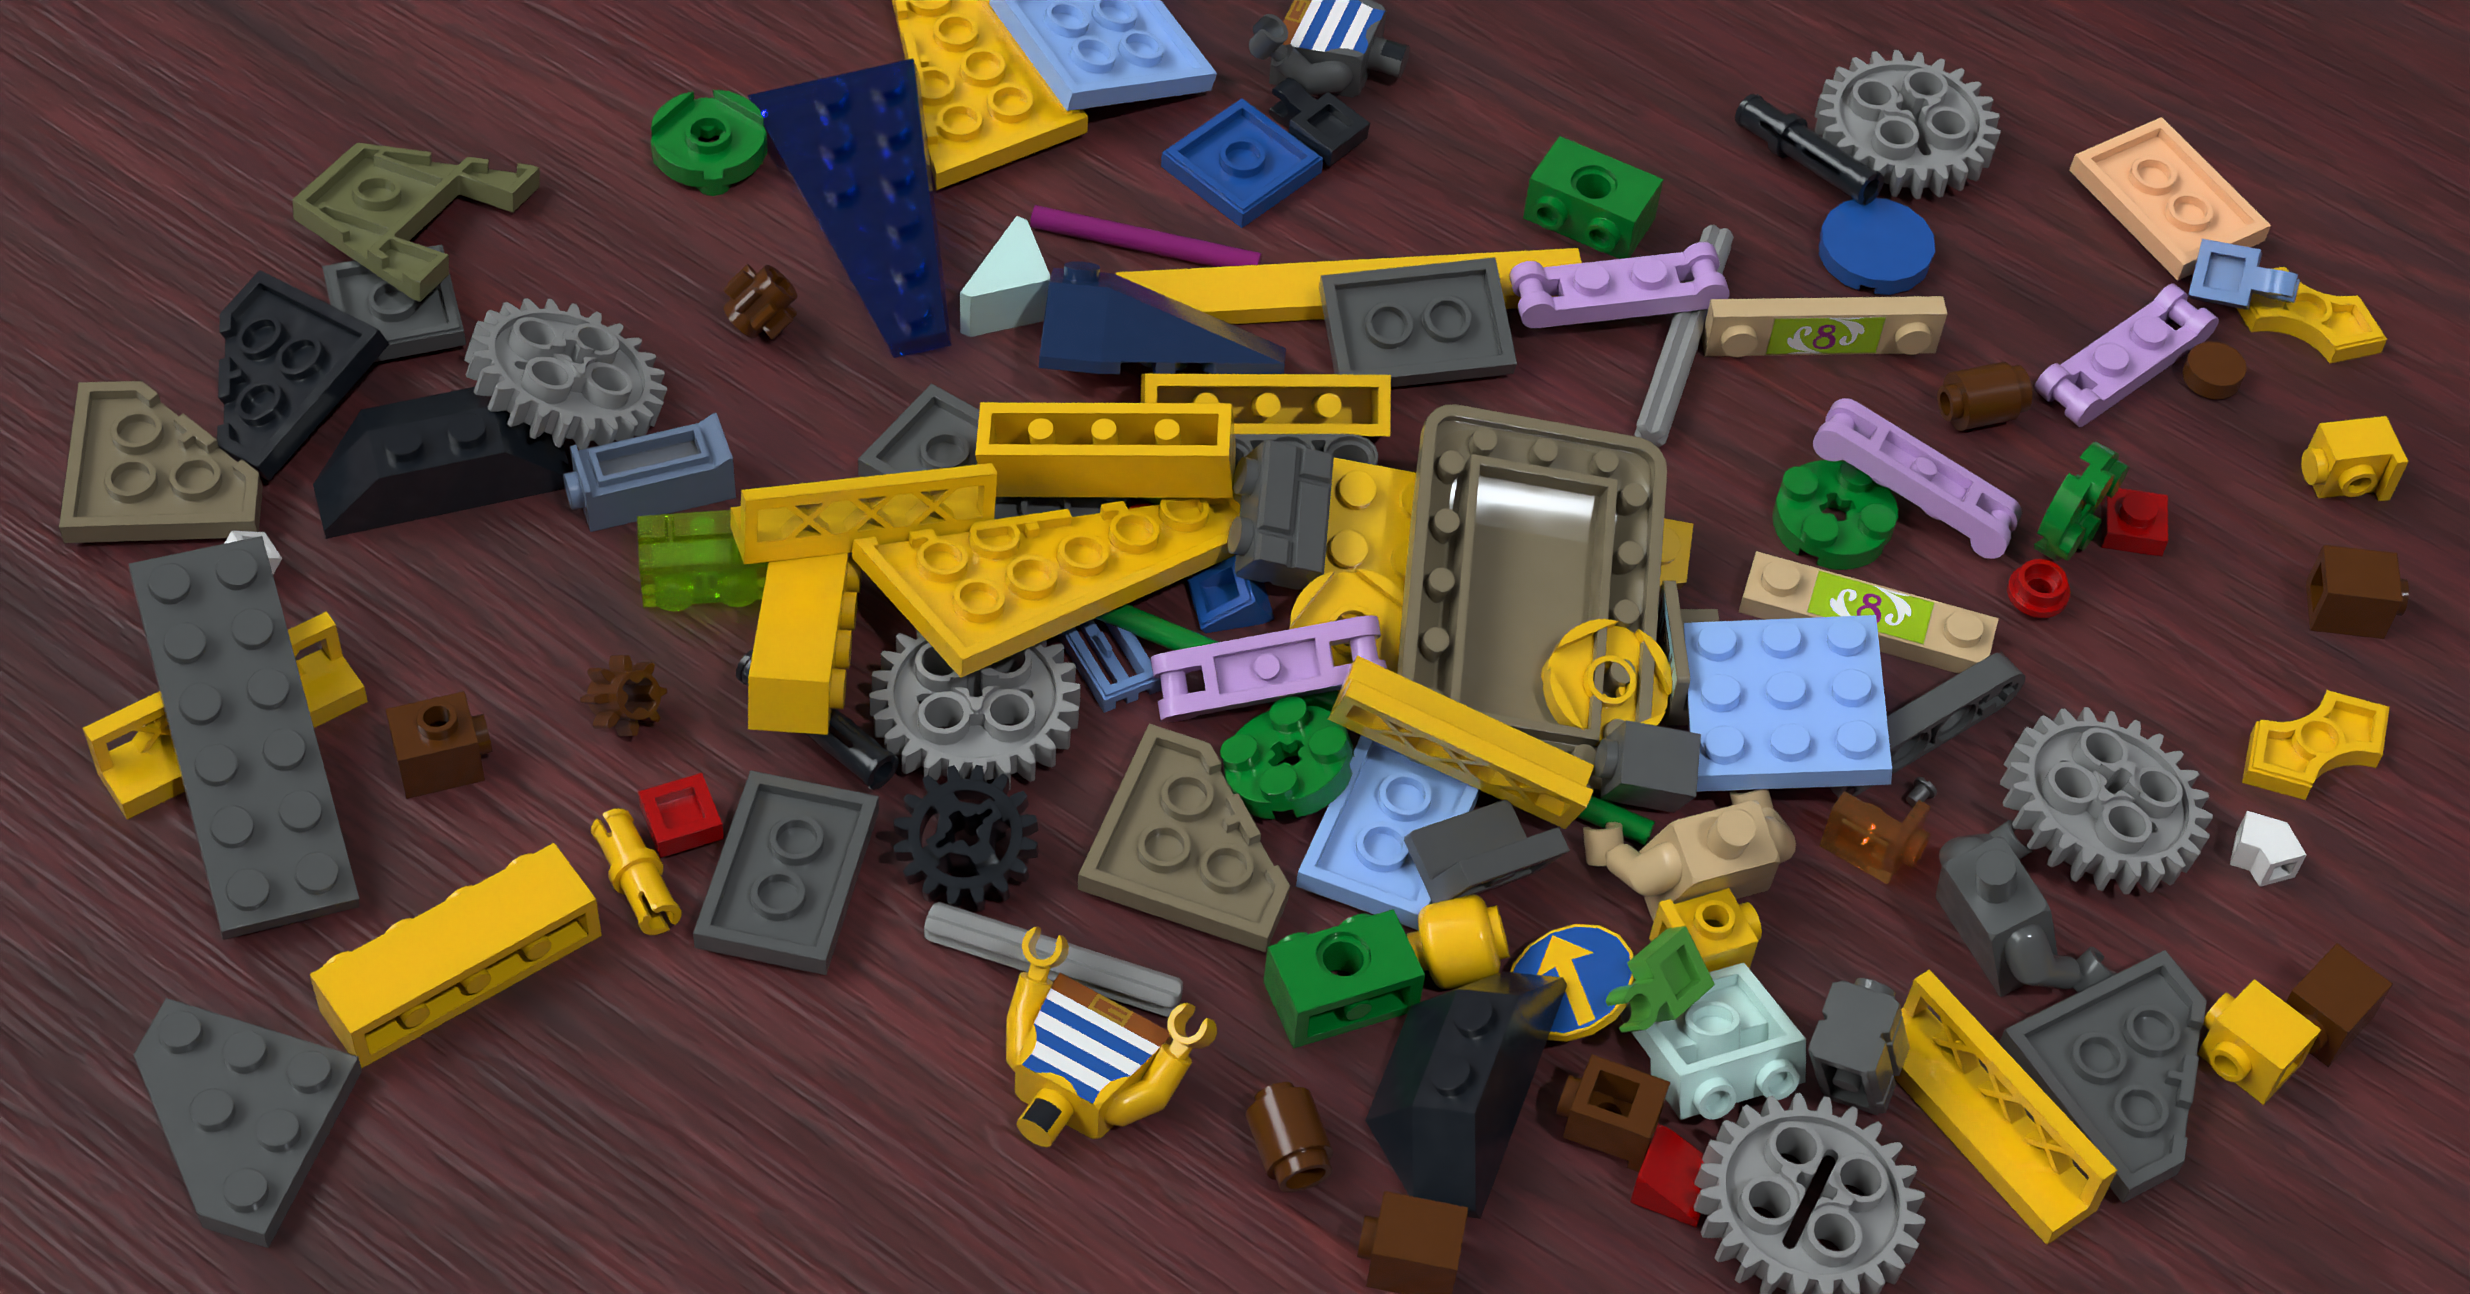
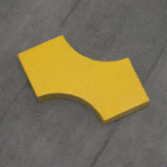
M2286 267L2273 268L2275 270L2289 272V270ZM2301 282L2299 283L2295 303L2278 301L2253 293L2249 310L2237 308L2251 332L2273 331L2299 338L2316 348L2327 359L2329 364L2381 353L2387 341L2384 333L2359 296L2329 295L2316 291Z
M2327 690L2320 706L2303 718L2288 722L2256 721L2250 734L2242 783L2306 800L2314 781L2329 770L2350 765L2376 768L2383 756L2390 707Z

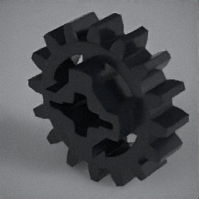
M955 765L948 766V782L939 785L929 775L922 778L926 795L921 799L916 795L906 794L903 799L906 809L912 815L911 818L900 817L894 820L896 834L907 838L893 845L897 861H912L903 870L907 883L911 885L925 879L922 889L924 900L930 903L943 892L947 894L948 905L957 908L960 907L963 897H972L977 910H985V894L994 891L1004 901L1009 899L1010 893L1007 880L1012 877L1015 880L1026 882L1029 878L1028 868L1021 861V858H1038L1039 853L1038 843L1026 837L1039 831L1036 815H1021L1029 806L1026 793L1022 791L1008 797L1010 788L1008 776L1002 773L992 784L985 782L984 770L981 765L975 766L970 779H961ZM974 799L983 801V803L979 805L961 802L959 800ZM934 815L938 822L936 834L926 840L927 846L922 848L924 829L930 818ZM1011 828L1009 847L1002 860L999 861L995 853L996 842L1006 836L1005 831ZM964 829L970 836L977 835L978 842L969 847L963 840L956 841L955 834ZM957 871L973 874L974 877H955L948 874Z

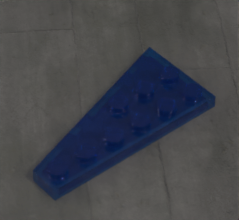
M914 59L747 95L749 100L760 110L764 120V127L774 147L787 166L797 188L827 241L836 253L845 273L854 285L893 358L952 346L920 78Z

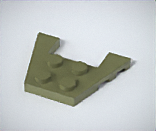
M356 143L292 199L294 220L410 298L421 302L449 275V255L410 242V240L458 195L514 212L540 187V167L518 163L517 173L489 169V159L474 157L465 158L459 165L432 162V152Z

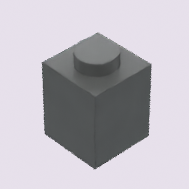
M1626 720L1605 739H1602L1597 748L1594 771L1596 777L1602 778L1600 799L1675 813L1696 797L1701 734Z

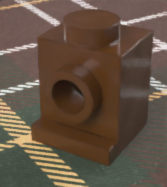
M1591 1054L1582 1079L1569 1075L1560 1098L1556 1114L1568 1118L1563 1138L1629 1161L1627 1168L1639 1172L1658 1125L1670 1082Z

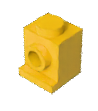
M2387 416L2319 423L2308 449L2302 455L2301 461L2304 479L2308 484L2313 485L2318 498L2336 496L2357 497L2375 492L2378 501L2391 499L2408 464L2406 455Z
M1726 888L1674 904L1672 899L1659 902L1649 939L1652 942L1666 929L1686 926L1709 972L1743 962L1750 969L1758 940L1762 936V928L1759 916L1753 905L1749 902L1738 904L1730 888Z

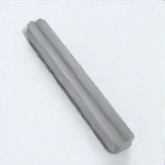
M941 902L934 903L931 907L924 925V937L928 941L1025 972L1029 970L1031 963L1025 958L1022 951V941L1029 930ZM1040 934L1035 948L1040 959H1047L1054 953L1057 939ZM1068 943L1069 952L1065 961L1058 967L1051 968L1048 974L1050 980H1055L1059 973H1062L1107 998L1166 1017L1179 1005L1183 994V981L1180 978Z

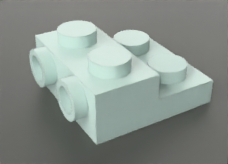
M1744 962L1709 972L1715 986L1676 1020L1655 1021L1646 1030L1631 1032L1651 1058V1075L1670 1082L1666 1101L1680 1119L1698 1114L1707 1119H1718L1729 1113L1735 1103L1764 1095L1766 1098L1774 1096L1776 1100H1781L1793 1093L1798 1084L1806 1082V1038ZM1630 1003L1621 1013L1624 1023L1628 1022L1631 1017Z

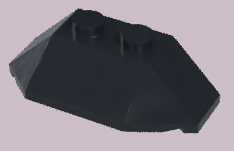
M475 387L362 409L313 483L325 539L565 489L563 474L571 472L564 445L561 447L555 446L552 434L543 432L536 439L531 438V426L524 422L512 427L507 425L511 413L507 410L499 412L488 410L492 396L475 395L473 392Z
M1502 971L1411 1005L1365 1120L1409 1196L1468 1207L1467 1217L1481 1219L1567 988L1563 977Z

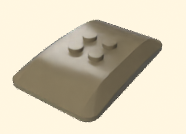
M1458 404L1443 405L1436 408L1425 420L1420 438L1406 564L1397 674L1594 765L1598 748L1595 744L1600 740L1602 701L1594 695L1591 696L1588 729L1583 730L1578 727L1560 725L1554 719L1546 704L1541 671L1559 641L1574 627L1587 621L1596 619L1619 621L1615 626L1625 627L1634 633L1639 629L1656 641L1667 483L1666 459L1661 450L1651 441L1636 436ZM1607 627L1598 630L1594 635L1593 661L1606 655ZM1644 641L1640 644L1635 722L1639 723L1651 718L1655 661ZM1624 659L1626 662L1630 664V666L1633 668L1635 672L1633 664L1630 661ZM1605 662L1601 663L1596 667L1593 674L1594 685L1601 694L1605 693L1608 697L1616 698L1615 691L1630 682L1628 672L1623 666L1613 662L1604 674ZM1621 719L1610 721L1603 730V737L1606 738L1625 721ZM1406 756L1409 760H1411V761H1413V762H1416V763L1421 764V765H1425V764H1423V763H1421V762H1418V761H1416V760H1414V759H1412V758ZM1593 768L1586 787L1592 789L1593 793L1601 794L1602 778L1596 777Z

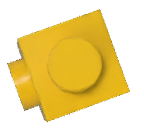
M2254 979L2236 998L2228 992L2223 994L2206 1014L2203 1025L2209 1029V1032L2198 1055L2210 1063L2219 1076L2227 1081L2234 1082L2264 1105L2303 1064L2321 1029Z

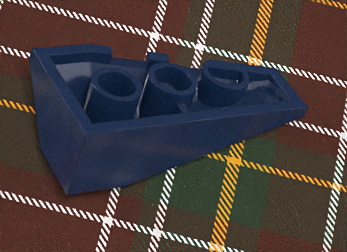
M1073 261L1065 263L1064 269H1053L1048 285L1039 368L1096 374H1120L1122 363L1140 362L1143 366L1152 368L1154 374H1175V370L1187 368L1188 363H1200V369L1210 374H1284L1286 348L1114 273L1100 272V266L1097 264Z

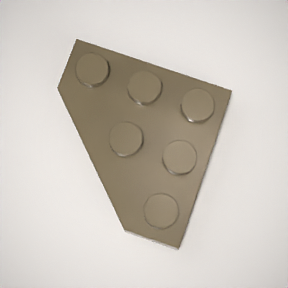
M143 381L78 383L59 523L64 543L228 538L231 531L259 532L263 487L257 470L242 459L239 462L235 461L219 448L216 438L184 413L178 416L161 403L159 394Z
M1149 723L1078 874V890L1266 953L1288 902L1290 885L1279 865L1274 866L1260 842L1261 833L1239 794H1233L1221 772V762L1211 744Z

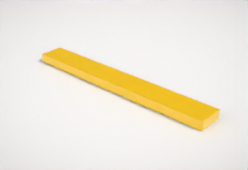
M1578 248L1132 271L1116 272V275L1229 324L1324 319L1319 291L1321 275L1494 257L1496 258L1506 309H1517L1521 297H1518L1513 292L1509 277L1511 270L1521 262L1535 261L1543 267L1578 264L1582 263Z

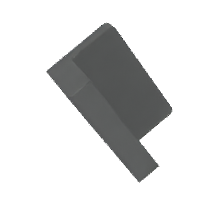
M1502 800L1413 830L1404 837V842L1432 903L1470 894L1477 895L1534 875L1570 851L1559 827L1527 838L1508 800Z

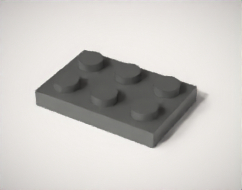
M1495 257L1321 275L1319 291L1335 374L1391 375V387L1514 373L1517 361Z
M750 770L693 932L695 948L827 975L879 814V796Z

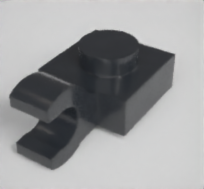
M1286 78L1272 89V94L1279 98L1280 101L1269 109L1270 116L1279 124L1289 126L1288 133L1321 156L1323 162L1329 167L1368 138L1370 122L1330 92L1325 93L1316 100L1292 78Z

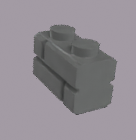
M1268 440L1263 441L1249 454L1240 459L1233 479L1234 493L1242 495L1240 516L1233 520L1228 535V551L1231 554H1236L1234 573L1236 577L1258 582L1268 581L1272 585L1299 590L1304 589L1310 582L1324 574L1334 461L1331 453L1309 448L1298 449L1296 445Z
M1857 978L1854 984L1843 980L1841 982H1833L1822 1010L1825 1020L1818 1021L1808 1047L1820 1091L1825 1097H1830L1832 1101L1850 1107L1854 1106L1859 1110L1878 1116V1114L1886 1113L1896 1087L1894 1076H1900L1910 1049L1900 1003L1896 1001L1895 992L1891 988L1871 979Z

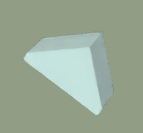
M1019 216L1015 217L960 292V333L974 337L1044 321L1048 285L1051 276L1026 219Z

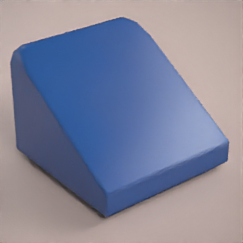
M1236 555L1187 580L1200 628L1204 633L1261 625L1275 619L1264 582L1239 578L1234 574Z

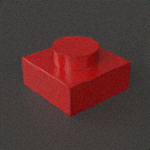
M2119 488L2112 498L2105 495L2101 508V548L2162 557L2168 544V495Z
M702 773L638 791L640 808L659 858L724 839L723 825Z

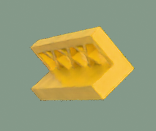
M992 463L745 489L741 490V506L731 507L730 529L744 565L851 553L854 539L876 536L878 544L882 545L909 541V531L933 528L936 536L970 532L974 522L994 519L997 472Z
M327 611L288 629L295 657L300 650L318 641L321 642L322 649L296 660L314 728L368 702L364 685L343 657L336 624ZM160 691L83 727L97 773L127 820L185 792ZM131 731H138L131 741L110 751L108 750L106 743Z
M1358 655L1351 664L1328 720L1498 799L1508 800L1511 805L1563 829H1566L1587 808L1593 790L1586 786L1595 765Z
M1930 969L1916 977L1904 1007L1901 1009L1910 1049L1900 1076H1894V1078L2038 1237L2048 1245L2098 1210L2117 1169ZM1928 1005L1940 1016L1942 1023L1927 1008ZM1979 1059L1986 1066L1988 1072L1980 1065ZM2025 1109L2033 1116L2035 1123L2026 1114ZM2072 1159L2089 1176L2088 1180L2074 1166Z

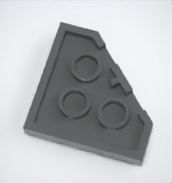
M2166 950L2005 1029L1999 1042L2005 1051L2117 1169L2110 1188L2122 1203L2176 1176L2185 1161L2188 1139L2185 1137L2189 1109L2193 1103L2199 1060L2197 1056L2200 1029L2204 1023L2207 1000Z
M166 998L136 1049L134 1058L202 1228L269 1248L362 1072L359 1057Z

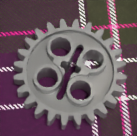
M1894 50L1891 61H1885L1875 51L1871 54L1869 65L1854 57L1852 58L1849 70L1837 67L1833 80L1826 79L1815 112V117L1817 118L1815 133L1823 135V138L1840 147L1843 151L1874 171L1883 174L1884 183L1889 184L1891 196L1896 197L1902 187H1908L1915 199H1920L1923 188L1929 187L1935 195L1943 197L1946 184L1961 191L1964 188L1966 178L1977 181L1979 180L1982 168H1989L2000 135V130L1996 129L2000 115L1990 111L1993 104L1992 97H1978L1982 85L1979 81L1967 84L1962 82L1964 69L1961 68L1947 73L1943 71L1945 60L1941 58L1932 66L1924 64V57L1921 52H1917L1912 61H1905L1901 52Z
M526 298L523 300L520 310L508 302L503 303L500 313L488 310L484 322L478 321L476 323L464 361L469 363L466 377L477 380L473 391L475 395L492 396L488 410L491 412L507 410L511 413L507 425L512 427L523 422L530 425L531 438L536 439L543 432L552 434L553 442L557 447L563 445L565 438L573 439L577 447L583 450L587 449L589 442L592 440L600 446L613 443L614 440L618 442L631 439L634 435L637 437L646 435L649 427L655 426L664 403L663 399L667 392V387L661 384L665 375L664 371L653 368L656 355L638 352L642 343L640 338L624 339L620 336L623 329L622 324L619 323L606 327L601 324V313L595 312L589 318L581 316L578 305L574 303L569 306L567 312L561 311L552 299H547L544 309H539L535 303Z
M918 630L916 640L899 633L896 636V652L882 651L881 670L872 672V692L869 693L870 716H873L874 735L875 737L884 738V745L887 751H891L896 756L902 754V772L905 774L923 766L924 777L929 775L937 781L941 775L947 777L948 766L955 765L961 779H970L975 766L981 765L984 770L985 782L996 779L1003 773L1009 778L1010 790L1011 774L1018 772L1023 778L1032 782L1035 780V761L1052 768L1056 765V748L1069 749L1071 729H1077L1079 722L1080 684L1075 683L1076 666L1074 663H1064V646L1062 643L1046 647L1047 640L960 678Z
M2089 707L2083 708L2077 720L2064 708L2060 709L2054 721L2043 715L2038 719L2033 729L2026 727L2004 762V766L2008 769L2000 780V785L2010 791L2003 801V806L2019 810L2012 823L2013 828L2021 830L2031 829L2034 835L2027 844V847L2029 849H2038L2046 846L2052 851L2047 863L2051 868L2063 861L2071 865V880L2077 882L2084 872L2093 874L2097 890L2103 891L2110 879L2116 880L2123 894H2129L2137 881L2148 893L2153 892L2161 880L2168 885L2174 884L2181 872L2187 873L2210 837V834L2205 829L2212 820L2213 814L2202 809L2209 798L2208 792L2191 788L2199 777L2198 771L2180 770L2177 764L2184 754L2181 751L2164 753L2160 749L2164 736L2160 733L2153 735L2148 740L2140 736L2141 724L2138 720H2134L2125 729L2119 726L2117 716L2113 711H2109L2103 722H2098Z
M1795 1093L1789 1109L1784 1111L1774 1096L1767 1097L1761 1115L1750 1106L1745 1105L1740 1112L1736 1124L1728 1120L1722 1123L1716 1137L1717 1141L1710 1140L1702 1160L1705 1164H1701L1694 1183L1702 1190H1700L1694 1204V1211L1709 1216L1706 1218L1700 1233L1704 1238H1723L1714 1258L1717 1262L1737 1258L1741 1265L1737 1271L1735 1281L1741 1283L1753 1275L1763 1279L1760 1294H1772L1777 1287L1786 1290V1294H1860V1291L1863 1294H1880L1885 1281L1895 1284L1905 1268L1904 1263H1910L1919 1245L1915 1239L1918 1238L1925 1224V1218L1917 1214L1925 1194L1922 1191L1908 1188L1917 1173L1916 1166L1895 1165V1161L1903 1147L1902 1144L1895 1142L1881 1146L1876 1140L1880 1134L1882 1124L1876 1122L1862 1130L1855 1125L1858 1108L1854 1106L1849 1108L1841 1118L1832 1115L1830 1097L1824 1096L1817 1111L1808 1110L1801 1093ZM1785 1153L1792 1155L1796 1159H1798L1801 1164H1794L1788 1162L1780 1154ZM1830 1155L1836 1161L1835 1166L1797 1245L1792 1249L1786 1248L1782 1242L1822 1158ZM1844 1185L1858 1188L1865 1196L1851 1193ZM1752 1207L1767 1209L1775 1218L1763 1217L1755 1212ZM1817 1239H1825L1832 1242L1840 1251L1826 1249Z

